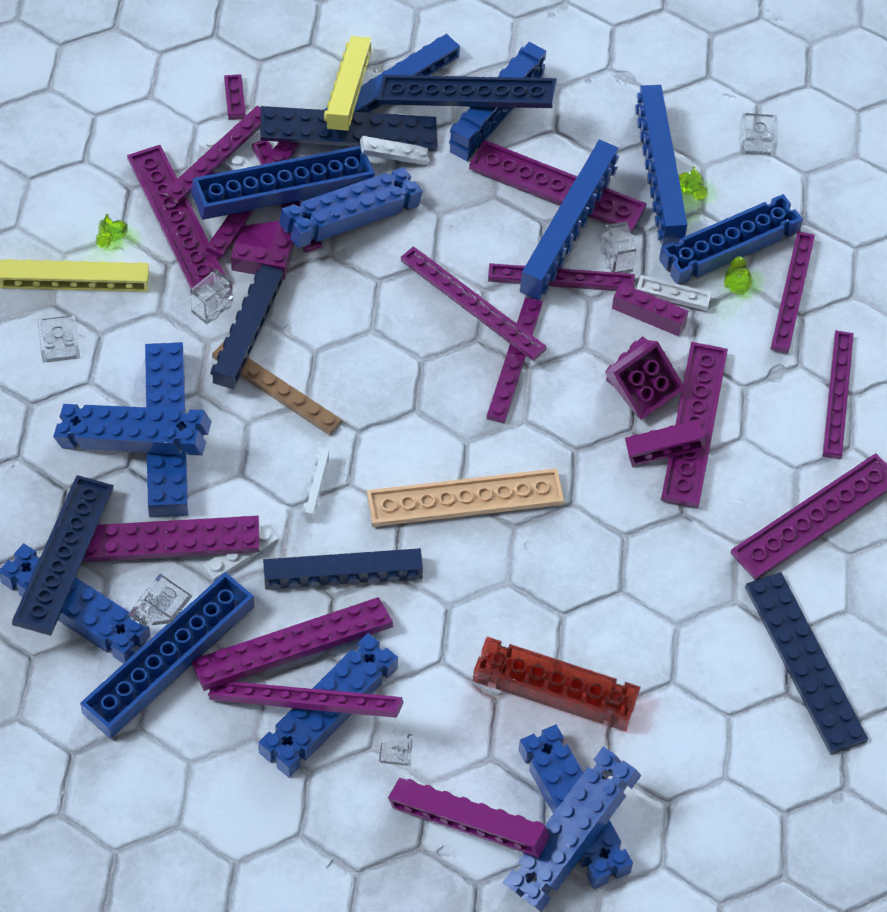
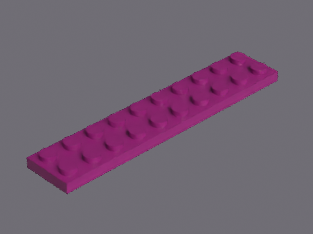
M486 140L482 142L469 164L470 170L559 205L562 204L577 178L576 175ZM604 188L601 200L599 202L596 201L593 214L588 216L633 233L646 209L647 203L609 188Z
M161 144L127 155V160L192 293L227 282V277L217 257L206 252V246L209 241L187 197L177 204L164 195V191L177 180V177Z
M691 342L683 382L686 389L681 392L675 425L700 420L706 449L669 457L661 501L699 508L728 348Z
M877 453L873 454L731 549L730 554L754 580H758L887 492V464Z
M259 515L100 524L83 562L260 552Z
M377 597L200 656L192 662V667L203 691L363 638L367 633L372 635L392 628L393 621L380 598Z

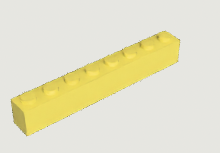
M351 36L349 42H346L345 52H343L339 71H337V81H334V91H331L327 111L325 110L324 113L327 129L349 130L372 53L371 37Z
M30 259L0 260V288L148 292L149 263L67 260L39 261Z

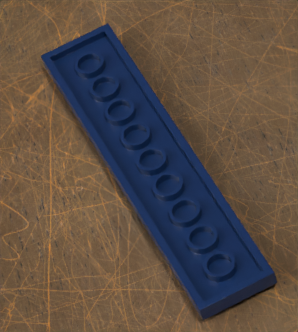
M383 75L377 102L378 105L553 108L557 78Z
M271 106L260 107V141L361 146L360 139L362 136L417 145L428 148V151L437 150L436 117L354 112L349 130L327 129V121H324L325 110Z
M76 475L12 619L13 626L49 636L52 635L113 493L114 485Z
M782 572L746 583L745 589L830 755L866 743L868 737Z

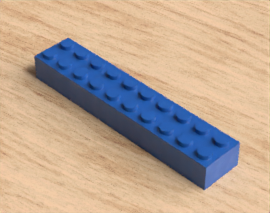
M641 85L640 92L636 96L638 104H635V114L639 117L637 118V126L641 128L640 142H643L642 155L646 156L644 165L645 170H648L647 183L651 184L649 193L650 198H653L652 211L656 212L654 221L655 226H658L659 229L657 230V239L661 241V246L673 241L675 244H679L680 238L686 235L687 220L662 85Z
M600 139L598 140L524 267L521 275L520 293L539 301L543 295L547 294L550 287L549 283L551 281L554 282L557 276V269L562 268L565 262V255H569L572 250L573 241L578 240L581 227L585 228L588 215H592L595 210L596 201L599 202L601 200L602 191L604 188H608L611 175L614 176L618 169L616 164L620 155H617L619 147Z
M355 146L196 177L192 181L191 193L202 220L314 198L373 178L375 173L367 155L362 154L361 146Z
M183 342L145 344L146 407L183 409L186 413ZM182 450L181 454L147 453L149 517L188 516L187 452L185 450Z
M223 573L81 701L82 714L110 739L114 737L185 672L195 659L209 650L255 607L254 595L229 574Z

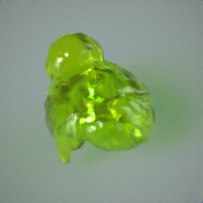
M692 166L690 173L683 172L678 175L682 193L693 195L697 200H703L707 197L708 188L704 185L703 175L695 166Z
M106 214L105 218L101 219L98 224V234L96 235L98 247L107 248L111 245V242L124 238L128 232V224L121 220L113 222L109 215Z
M738 256L731 261V267L726 271L723 286L730 288V291L737 295L747 293L753 282L751 273L747 268L748 263L744 257Z

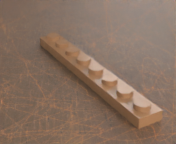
M223 343L212 353V358L216 361L219 351H223ZM248 358L240 377L329 436L340 426L342 419Z

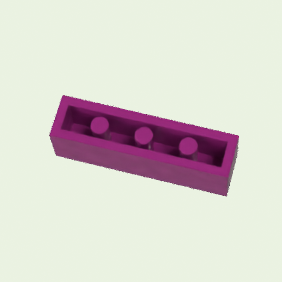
M621 283L618 287L612 303V309L678 337L686 324L689 312L684 308L624 283Z
M700 420L671 425L666 428L651 430L625 438L632 467L706 449Z

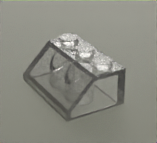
M160 573L140 596L128 615L134 621L144 626L171 624L193 596Z

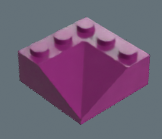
M279 221L245 225L233 248L231 270L255 275L262 265L283 270V280H285L295 246L290 239L291 232L286 233L279 224Z
M647 341L605 371L614 388L640 420L686 389L658 341Z

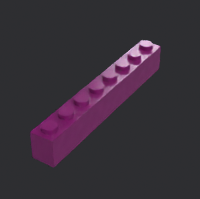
M399 777L388 796L393 809L538 858L550 837L546 826L539 821L533 822L521 815L514 816L508 814L503 809L496 810L484 803L478 804L466 797L460 798L448 791L442 792L430 785L418 784L412 779L406 780Z

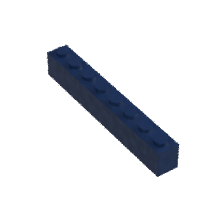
M262 265L260 270L256 271L254 283L250 284L248 289V296L244 297L242 301V309L238 310L236 314L235 324L232 323L230 327V335L224 340L223 351L220 350L218 353L217 364H213L210 375H213V384L235 389L282 285L283 270Z
M421 548L263 559L265 589L279 590L280 588L297 589L308 586L315 588L322 585L338 586L339 584L356 585L365 582L378 583L379 581H414L423 578Z

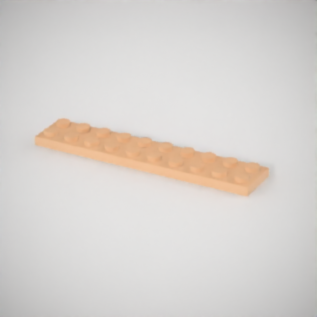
M557 468L367 490L372 527L564 505Z

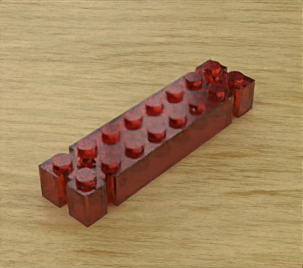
M488 636L482 647L481 657H478L473 671L474 682L486 686L491 682L496 684L495 689L601 724L604 723V720L612 722L611 727L627 732L641 688L625 682L624 686L617 684L616 678L509 644L508 648L502 646V641Z

